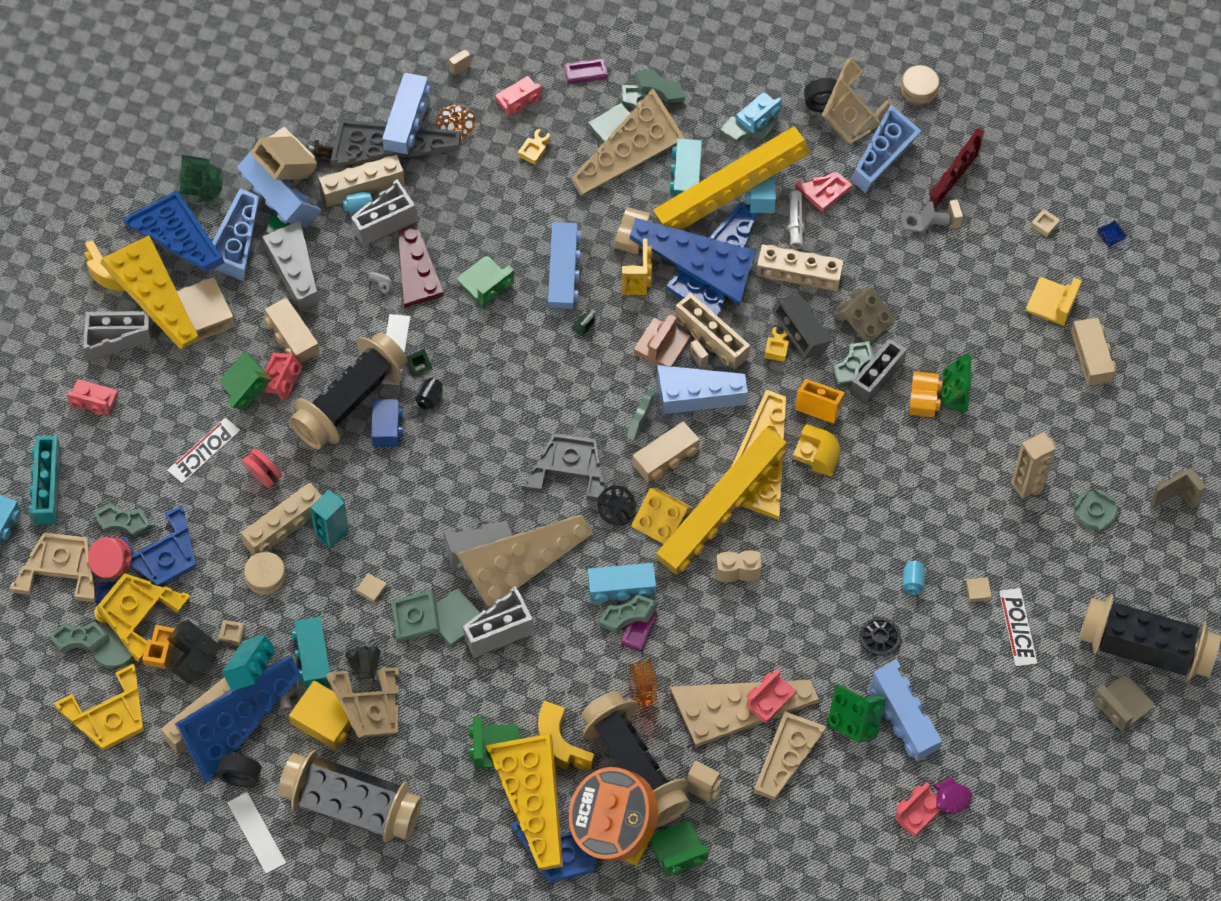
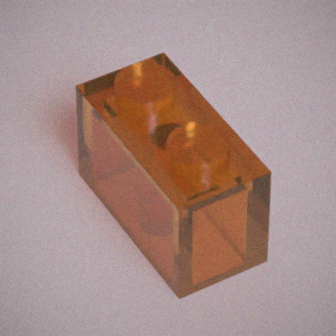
M651 659L629 664L628 683L633 700L641 706L652 704L657 700L658 683Z

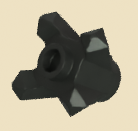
M365 646L356 648V651L348 650L345 657L355 670L358 680L375 677V668L381 651L377 646Z

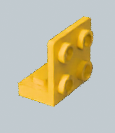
M643 239L642 266H622V295H647V287H651L652 249L651 246H647V239Z
M1040 277L1026 307V312L1064 326L1079 293L1082 280L1074 278L1071 285L1067 284V286Z
M650 488L632 523V527L664 544L680 526L684 516L690 515L693 507L658 488Z

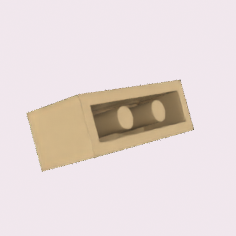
M287 298L265 308V324L269 329L274 330L278 343L286 347V354H293L301 364L320 354L318 342Z
M1098 317L1074 321L1071 334L1087 386L1112 382L1114 373L1117 372L1115 361L1111 360V347L1105 340L1104 325L1100 324Z
M683 421L633 454L632 465L647 483L653 479L657 480L668 469L676 468L686 457L694 456L699 449V438Z

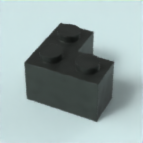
M187 619L179 622L167 640L184 654L171 671L187 684L197 682L222 646Z

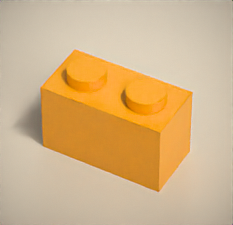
M805 379L797 393L795 410L834 424L842 412L845 392Z

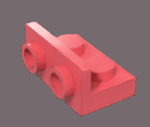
M527 76L496 94L495 100L507 115L510 116L520 112L527 105L537 102L542 97V86L539 83L535 85Z
M273 353L265 369V372L272 380L262 392L277 394L282 400L286 401L301 373L303 365L293 354Z
M77 379L73 391H68L67 393L71 406L76 409H88L98 415H110L118 396L116 389Z
M778 669L773 673L769 672L763 678L762 684L758 688L754 687L747 694L746 707L766 724L797 692L780 677L781 672Z
M928 782L923 786L918 785L912 791V797L907 802L903 800L896 808L895 820L914 837L942 811L936 806L937 796L930 790Z

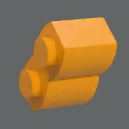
M913 372L909 415L934 418L935 411H940L941 399H937V393H941L942 381L938 380L939 374Z

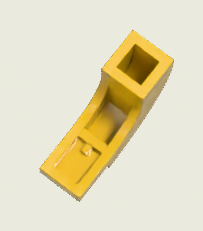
M93 240L86 242L87 251L84 254L88 261L86 264L91 277L105 288L125 291L100 264L103 257Z
M544 701L538 718V735L550 734L552 736L554 763L565 770H568L570 763H573L579 769L584 770L587 768L592 770L595 754L571 746L560 734V728L565 718V708Z

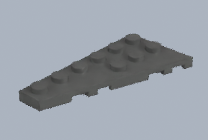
M340 120L331 157V167L373 162L397 155L398 158L458 151L461 131L420 127L415 136L414 146L410 148L408 154L384 150L382 138L387 124Z

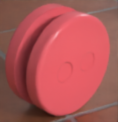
M252 449L250 455L242 459V464L251 475L267 488H271L274 483L266 473L276 480L282 477L279 469L258 449Z
M100 538L89 549V566L99 577H119L126 573L131 565V550L127 543L120 538Z

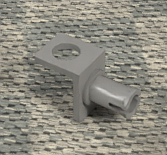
M930 201L920 214L902 212L900 214L902 229L911 232L924 233L931 224L947 226L950 220L949 213L934 212L933 202ZM906 219H914L916 226L908 225Z

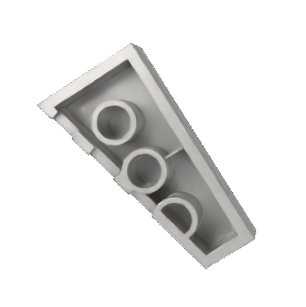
M300 220L262 236L264 249L299 312L318 305L316 285Z

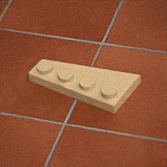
M784 711L756 783L754 793L776 800L826 731L827 726Z

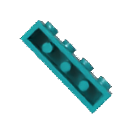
M57 435L35 436V446H32L34 465H31L33 485H30L32 504H29V516L33 517L35 525L57 524L61 453Z

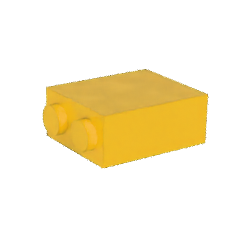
M316 681L312 682L289 714L291 725L336 750L339 744H344L348 737V731L353 727L335 692Z

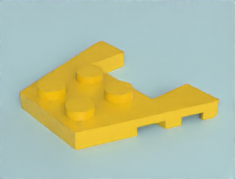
M124 573L99 603L97 609L135 660L139 662L144 655L147 641L136 634L134 630L158 601H161L178 613L189 600L190 595L184 592L181 594L172 591L171 588L165 586H156L151 584L150 581Z
M134 664L115 673L124 690L123 693L85 712L81 711L73 694L54 703L60 713L103 751L144 731Z

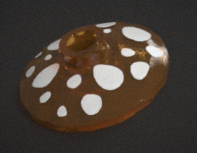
M449 105L439 111L436 117L437 129L461 131V138H464L473 131L475 116L465 106Z

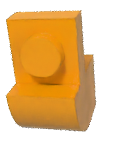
M155 625L152 640H147L142 658L145 666L169 669L174 657V645L167 639L175 628Z

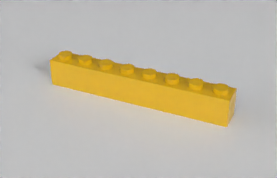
M793 126L653 209L661 225L683 230L811 154L805 139Z
M766 426L657 551V560L675 575H678L680 571L684 572L691 564V558L694 555L698 556L703 551L704 543L716 536L719 531L718 527L730 520L732 517L731 512L736 507L740 508L746 500L745 496L750 491L754 492L760 484L759 480L763 476L767 477L773 469L772 465L777 460L781 461L787 453V442Z

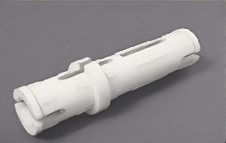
M791 191L789 193L790 224L788 226L790 247L792 249H801L803 247V232L805 231L802 224V193L800 191Z

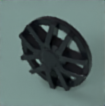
M609 486L598 497V512L602 519L611 525L619 526L626 524L632 520L636 512L635 496L624 486ZM616 489L620 490L619 496H616ZM611 490V495L607 494L606 492ZM624 492L628 495V497L623 498ZM602 497H605V498L608 499L609 501H608V502L602 501ZM630 499L632 504L626 505L625 501ZM601 505L608 507V509L603 512ZM627 508H632L631 514ZM609 511L613 513L610 519L605 516ZM622 512L627 516V519H624ZM616 515L620 520L619 522L613 521Z
M875 617L867 620L862 625L859 640L862 648L873 654V656L885 657L898 648L901 633L898 626L890 619ZM881 621L884 622V624L881 627H879L877 622ZM872 623L875 629L872 630L868 625ZM887 624L892 626L888 631L885 629ZM866 629L869 632V634L863 635L864 630ZM895 630L897 636L891 635V633ZM871 638V641L866 643L864 642V639ZM888 639L896 641V644L889 642ZM874 645V650L869 648V646ZM885 645L890 647L891 649L886 651ZM877 646H882V652L877 651Z

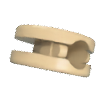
M917 65L905 71L902 77L901 92L906 100L914 104H927L936 97L939 77L933 69Z
M256 553L248 559L244 567L246 583L257 594H273L280 590L285 583L286 573L283 561L274 553Z

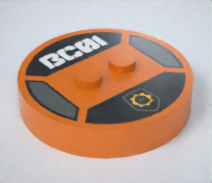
M617 767L602 768L588 775L574 792L569 808L570 830L578 846L587 854L608 861H622L638 854L653 836L658 819L657 800L648 782L634 772Z

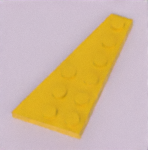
M146 236L101 259L100 264L180 349L197 341L198 334L150 236Z
M766 390L733 464L766 426L784 439L785 396ZM783 459L781 461L777 460L772 465L773 469L767 477L763 476L759 480L760 484L754 492L750 491L745 496L746 500L742 507L779 520Z
M544 734L486 745L514 813L518 817L520 827L527 838L538 868L540 870L563 867L552 736Z

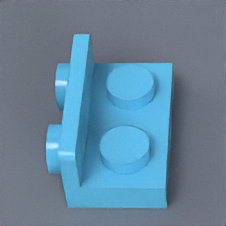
M763 92L736 115V120L754 134L758 129H763L770 119L777 117L781 113L782 99L778 97L773 100Z

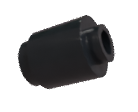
M428 378L424 381L415 397L417 405L424 410L433 409L443 392V384L435 378Z

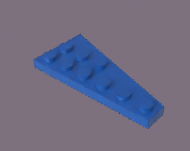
M178 191L123 218L126 226L145 237L150 236L153 242L204 272H208L225 263L221 254Z
M740 202L709 238L745 247L757 213H750V208ZM681 270L666 285V290L681 300L689 293H692L715 315L719 316L726 296L724 295L723 297L718 294L717 290L711 286L700 283Z
M635 218L630 233V240L643 247V239H647V246H651L652 251L662 256L664 261L672 262L682 272L704 285L711 286L717 290L718 294L723 297L724 295L734 300L733 303L740 306L755 250Z
M287 656L265 669L255 684L233 691L230 690L175 723L204 782L208 783L213 773L218 769L221 756L231 754L235 749L237 750L259 725V721L263 716L273 709V705L278 699L284 696L301 677L291 656Z

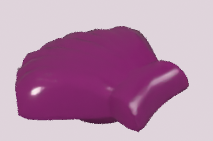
M948 777L943 782L933 785L937 790L936 806L938 809L946 813L956 814L964 811L969 806L972 796L971 790L964 785L955 783L952 777Z

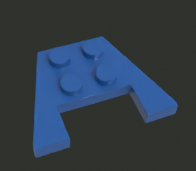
M182 505L165 513L167 521L175 532L137 553L134 552L125 536L120 538L127 543L131 550L132 560L130 567L153 585L162 587L196 568L186 516Z
M520 822L512 823L513 831L535 861L527 838L520 827ZM567 832L560 834L563 867L541 870L551 884L595 872V857L583 851L574 840L572 833Z

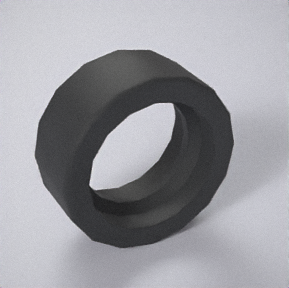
M820 78L807 84L804 88L807 108L814 112H823L837 80ZM821 94H829V95H826V96L818 97V95H821Z
M225 754L220 758L216 775L222 781L234 786L254 787L258 783L262 766L247 756Z

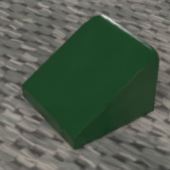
M591 310L582 314L572 325V330L581 336L585 335L595 324V311Z
M425 349L406 356V364L412 376L433 369Z

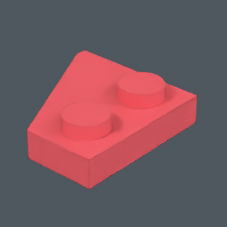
M838 172L828 174L825 177L813 178V181L802 183L799 181L795 184V189L800 191L822 213L852 188V184Z

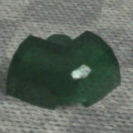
M182 155L178 175L179 193L198 196V202L214 200L222 190L221 168H217L209 163L210 159Z

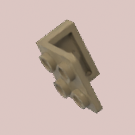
M859 287L850 294L851 298L848 301L845 300L836 307L837 311L832 316L836 321L847 319L863 342L870 341L871 343L894 321V316L872 287L863 289Z
M1192 467L1185 471L1182 469L1175 473L1173 478L1168 481L1166 479L1162 480L1155 486L1156 489L1152 495L1150 505L1152 508H1155L1181 494L1191 509L1194 510L1200 506L1207 488L1206 483L1201 476L1196 474Z
M1122 675L1107 688L1101 685L1096 689L1092 699L1097 707L1122 732L1154 707V703L1128 675Z

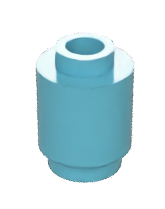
M365 191L345 195L346 199L342 200L344 212H348L349 215H354L368 202H373L371 193H365Z
M909 561L903 569L902 588L910 595H917L924 590L925 568L923 563L919 561Z

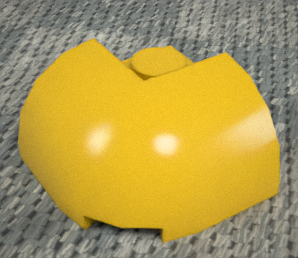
M806 424L801 432L793 459L811 465L813 471L832 477L840 459V445L835 435L827 430Z

